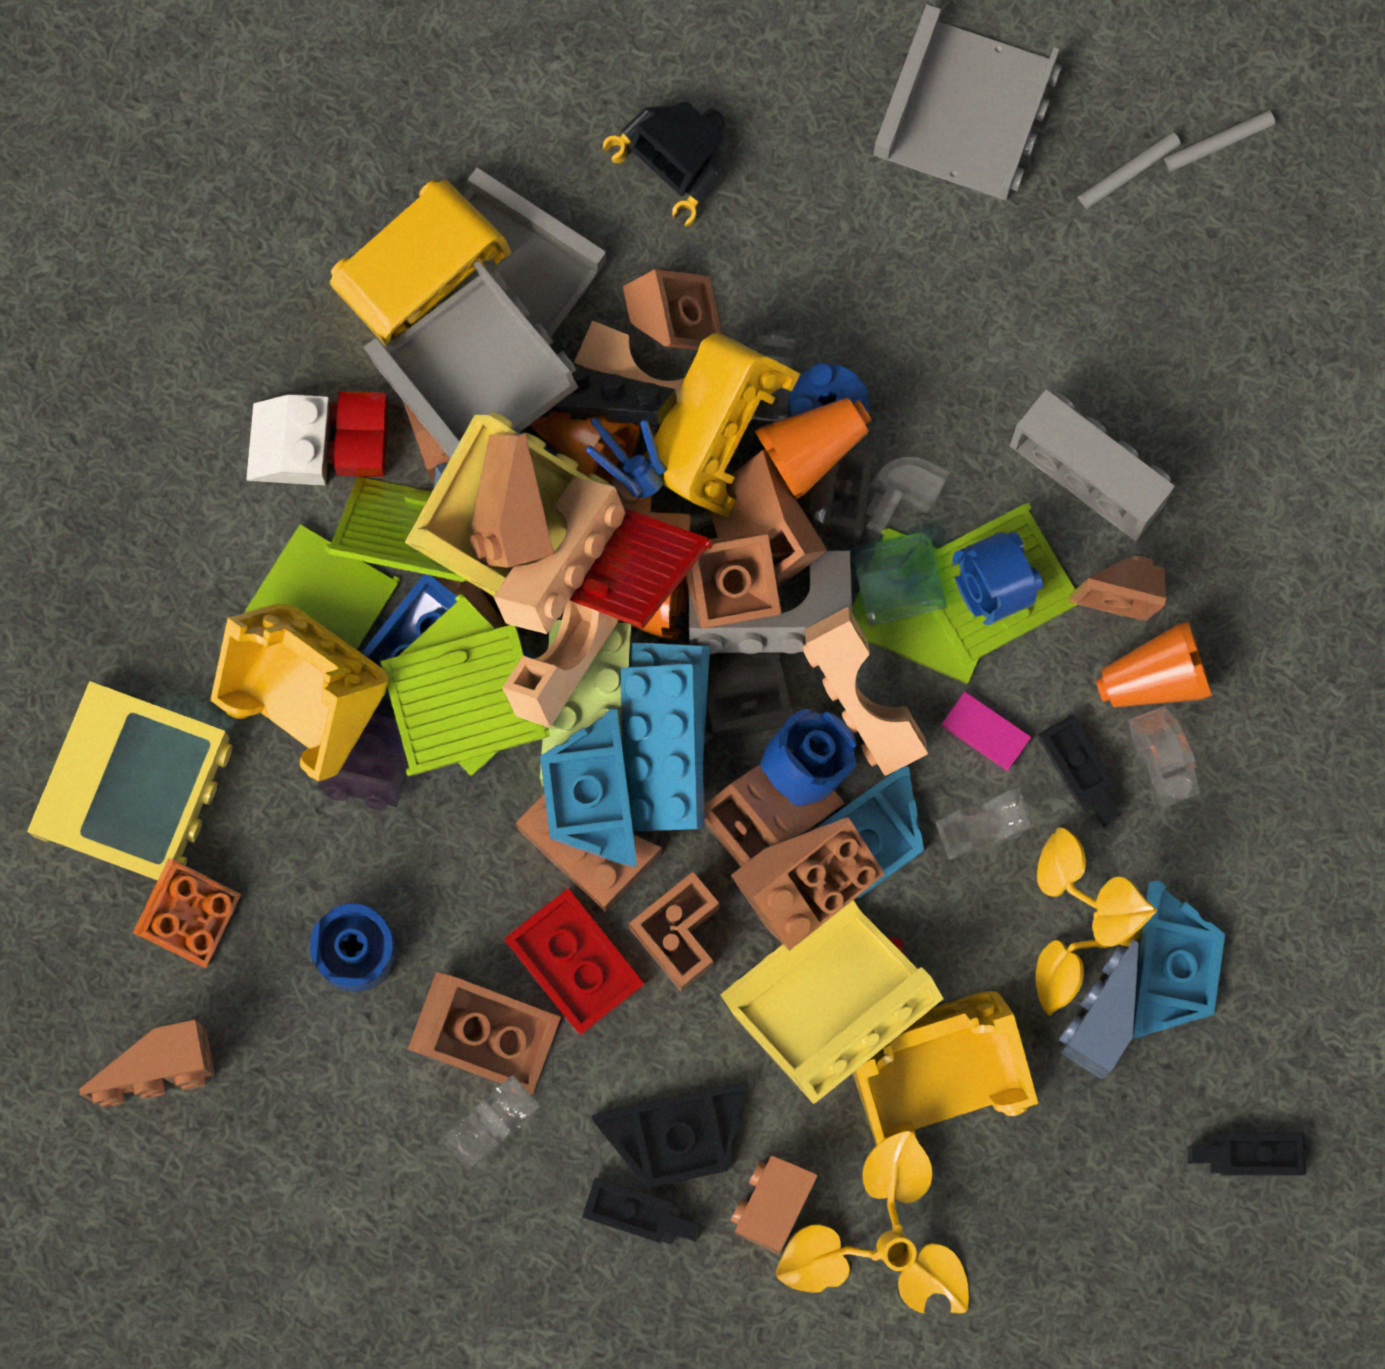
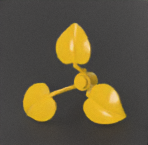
M1057 828L1056 832L1046 842L1038 863L1037 883L1042 892L1048 896L1058 897L1067 889L1071 895L1097 909L1093 915L1092 923L1096 940L1075 942L1068 948L1062 941L1054 940L1039 955L1036 967V989L1040 1003L1049 1016H1052L1055 1011L1070 1003L1082 986L1084 967L1081 958L1075 954L1077 951L1094 947L1106 949L1116 945L1127 947L1132 940L1138 942L1141 937L1142 927L1157 912V909L1142 895L1138 887L1131 880L1124 877L1110 879L1101 888L1097 900L1078 890L1073 882L1080 879L1085 872V852L1079 839L1070 830L1065 828Z
M908 1130L897 1132L882 1140L870 1152L863 1167L862 1179L866 1192L873 1198H888L887 1207L892 1222V1230L883 1233L879 1237L876 1249L868 1250L851 1246L841 1248L840 1238L833 1229L821 1224H811L793 1234L784 1249L776 1270L778 1280L793 1289L805 1292H821L826 1287L840 1286L848 1278L850 1267L843 1255L871 1258L874 1261L881 1259L890 1269L902 1271L898 1279L899 1293L903 1301L911 1309L925 1313L924 1308L927 1298L931 1294L939 1293L946 1295L950 1300L951 1313H965L968 1310V1282L963 1266L955 1253L944 1245L929 1243L924 1245L917 1254L914 1244L902 1233L903 1227L899 1222L895 1199L902 1203L915 1202L928 1191L932 1181V1166L929 1157L918 1143L915 1135Z

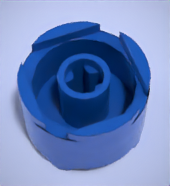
M815 364L800 375L792 392L790 391L788 417L847 397L851 400L852 404L860 400L868 413L869 399L867 388L860 378L847 368L833 364Z
M1014 531L1008 534L998 532L956 551L953 555V566L959 564L961 575L955 577L959 592L968 609L975 617L983 615L987 618L983 622L985 625H991L1031 607L1036 601V591L1043 588L1039 572L1036 568L1030 567L1024 555L1023 542Z
M803 709L794 713L768 742L764 756L761 759V769L767 774L770 782L796 806H806L808 803H817L828 798L856 765L857 758L855 759L854 754L856 741L853 733L840 718L825 711L823 714L811 712L812 709Z
M343 904L332 909L317 922L310 938V954L316 968L329 983L345 991H365L379 985L390 974L395 964L397 946L393 932L377 912L361 904ZM353 939H357L363 947L362 951L356 952L355 957H351L344 950L345 946L352 945Z

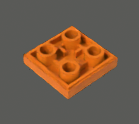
M168 858L133 930V934L194 964L207 968L242 894Z

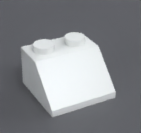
M284 395L253 404L247 481L326 486L328 470L327 449L331 435V403L328 397Z

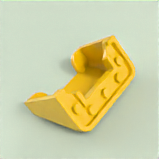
M437 179L428 182L421 189L420 197L355 255L350 259L348 257L343 258L331 270L333 276L330 280V285L385 346L405 332L410 326L417 323L476 270L474 263L479 261L486 269L483 262L493 260L498 266L512 253L505 237L446 179L439 182Z
M716 332L705 338L701 342L698 353L676 394L677 403L664 418L654 438L659 457L667 468L661 474L664 480L663 485L692 503L728 518L736 500L727 494L726 482L732 484L735 477L724 471L760 400L772 405L775 397L771 394L780 388L792 392L801 374L722 333ZM647 449L644 454V458H649L651 460Z
M276 604L227 619L210 701L224 710L228 716L235 719H245L248 716L259 713L269 718L309 748L301 754L300 767L308 776L319 782L337 775L383 698L389 676L384 669L302 610L290 605Z
M995 991L972 994L933 1007L852 1073L876 1146L886 1137L897 1132L908 1130L916 1137V1129L990 1105L998 1112H1004L1007 1116H1016L1027 1111L1028 1107L1039 1104L1014 1014L1002 996Z

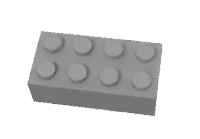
M1045 389L1016 425L1010 447L1137 542L1166 505L1175 487L1170 483V476L1161 468L1155 465L1149 467L1137 458L1139 456L1137 451L1126 442L1119 441L1117 443L1105 434V427L1092 417L1085 419L1073 410V403L1060 393L1053 395Z

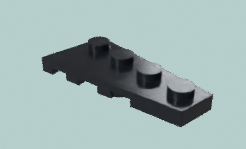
M575 366L576 371L572 373V376L578 388L541 417H548L549 411L568 412L571 419L587 420V418L596 415H607L608 422L640 424L642 420H647L649 425H659L677 403L676 389L587 369L583 366Z

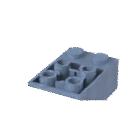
M1132 940L1126 948L1119 945L1113 951L1101 970L1108 977L1104 983L1097 980L1080 1004L1088 1012L1082 1018L1075 1015L1059 1038V1041L1065 1044L1060 1053L1100 1079L1111 1073L1133 1037L1139 945L1135 940Z

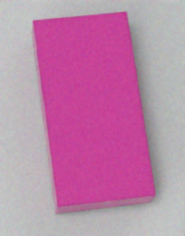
M966 692L962 694L941 725L1007 772L1031 739L1028 734Z

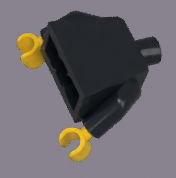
M681 102L673 107L669 105L646 107L622 129L623 134L620 137L615 135L607 137L603 142V150L607 152L614 145L621 146L620 151L614 154L611 159L613 163H621L627 158L629 148L681 197L687 193L689 195L687 200L678 202L673 208V218L676 217L678 211L682 208L691 210V217L685 223V227H687L696 220L695 208L698 203H704L719 180L723 162V154L719 149L724 141L723 134L719 130L724 127V119L716 109L710 108L703 114H700L687 102Z

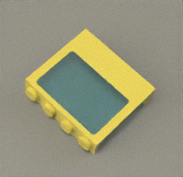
M89 681L27 832L34 838L48 843L50 841L158 881L168 858L186 866L187 858L182 856L188 841L194 843L199 835L202 820L198 819V815L203 803L210 805L214 798L218 783L213 781L218 766L224 768L229 761L233 745L228 743L230 737L226 731Z

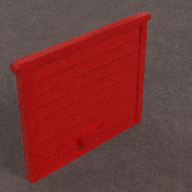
M624 508L626 514L622 524L613 532L604 546L601 556L596 558L585 575L582 585L575 590L570 601L643 629L705 550L712 548L713 541H710L707 537Z

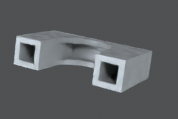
M827 551L809 564V593L806 599L796 608L780 615L701 629L689 592V645L709 646L710 654H755L764 652L794 654L804 652L802 646L806 644V628L846 607H849L852 612L850 551Z

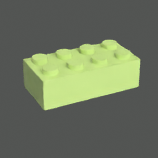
M556 620L549 630L548 649L558 634L562 620ZM617 623L551 728L544 726V729L549 728L551 736L542 739V754L556 745H561L569 740L571 735L583 727L584 729L604 717L605 713L611 709H617L622 742L621 668L629 667L632 639L631 624ZM541 769V770H540V781H541L542 787H544V785H543V777H542V769Z

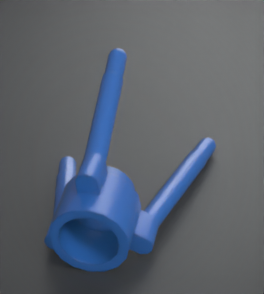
M597 418L591 420V424L624 465L623 470L625 474L594 447L588 446L586 448L587 453L619 480L633 497L646 498L655 494L663 485L664 480L661 474L667 468L659 457L648 421L642 420L640 425L651 460L644 458L642 455H637L630 459Z

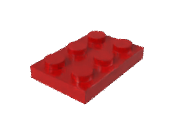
M569 888L504 938L507 945L579 1036H582L645 986L644 982Z

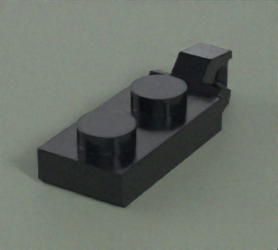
M1074 714L1039 733L1038 739L1078 806L1080 805L1085 813L1093 809L1103 827L1118 820L1120 814L1111 801L1112 798L1117 796L1113 787L1115 782Z
M1221 1133L1209 1136L1210 1145H1191V1147H1187L1188 1164H1210V1174H1220V1176L1306 1175L1304 1133Z
M596 1177L594 1178L582 1215L584 1219L660 1244L664 1242L672 1245L675 1236L696 1242L701 1227L699 1224L681 1219L683 1208L674 1206L673 1202Z

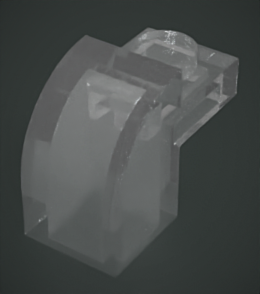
M757 335L754 350L793 369L796 339H788L780 335ZM783 388L774 391L771 394L775 397L772 405L760 400L751 419L771 422L785 419L790 391Z
M901 457L887 463L869 485L881 491L883 495L876 492L865 511L866 514L871 516L866 528L881 534L886 528L899 501L927 514L933 507L950 472L918 457Z
M1163 706L1128 720L1136 751L1149 768L1155 794L1160 805L1165 808L1200 794L1194 771L1197 764L1192 749L1180 724L1167 707Z
M1020 788L1007 791L984 804L957 810L935 822L949 860L966 857L1008 843L1021 837L1020 834L1034 827Z
M512 1075L487 1095L474 1112L446 1133L442 1138V1142L462 1165L470 1171L516 1134L533 1117L540 1105L515 1076Z

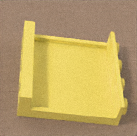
M491 412L490 415H474L404 542L492 596L496 594L513 567L506 568L480 563V560L472 552L470 537L473 535L471 522L489 435L495 433H517L511 429L513 423L509 419L495 412ZM524 433L526 434L554 552L566 535L554 506L572 479L576 477L606 485L610 484L593 474H589L588 477L576 470L579 465L574 460L559 453L555 457L544 450L546 444L542 440L529 433ZM541 558V559H538V560H534V561H531V562H527V563H524V564H520V565H517V566L532 564V563L538 562V561H540V560H542V559H544V558Z
M854 900L790 951L782 944L720 994L740 1024L813 1104L944 999L932 977L922 967L917 969L859 910Z

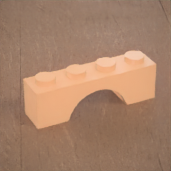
M595 321L591 322L574 361L575 366H583L587 369L676 389V394L684 380L682 378L674 381H663L648 376L639 369L631 356L629 335Z
M576 477L572 479L554 506L566 533L564 540L554 551V555L532 564L514 566L494 595V599L506 624L547 634L556 619L561 617L566 604L575 590L582 585L585 575L596 558L601 556L604 546L613 532L622 524L626 513L615 486Z
M569 600L564 608L560 629L550 648L543 655L535 659L522 656L502 687L516 717L551 728L619 619Z
M849 607L806 628V644L802 646L803 651L811 666L814 668L819 665L826 678L822 679V682L830 698L833 701L839 698L845 708L842 716L846 725L853 734L859 732L865 743L861 747L869 764L872 767L878 764L884 776H887L927 755L926 739L907 706L887 707L876 704L864 696L856 684L857 672L861 664L869 656V646L865 634Z

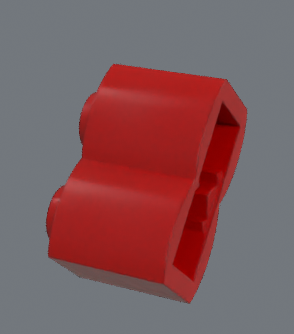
M339 391L337 403L331 402L330 426H336L335 441H328L327 460L328 464H334L337 476L385 477L389 403L386 393Z

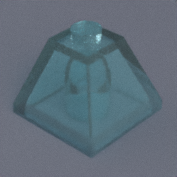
M929 530L851 548L868 626L947 608Z

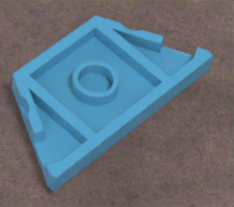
M611 709L605 713L604 717L585 729L583 727L571 735L569 740L561 745H556L540 756L550 840L628 867H637L617 709Z
M907 765L894 771L815 828L818 829L848 817L885 873L883 877L855 899L857 900L924 852L922 835L917 819L916 802L913 797L910 780V769Z
M1152 881L1148 884L1146 899L1157 909V912L1142 927L1137 961L1132 1039L1202 1019L1215 1013L1225 933L1211 922L1204 921L1199 916L1198 911L1188 903H1181L1165 890L1167 886L1160 881Z

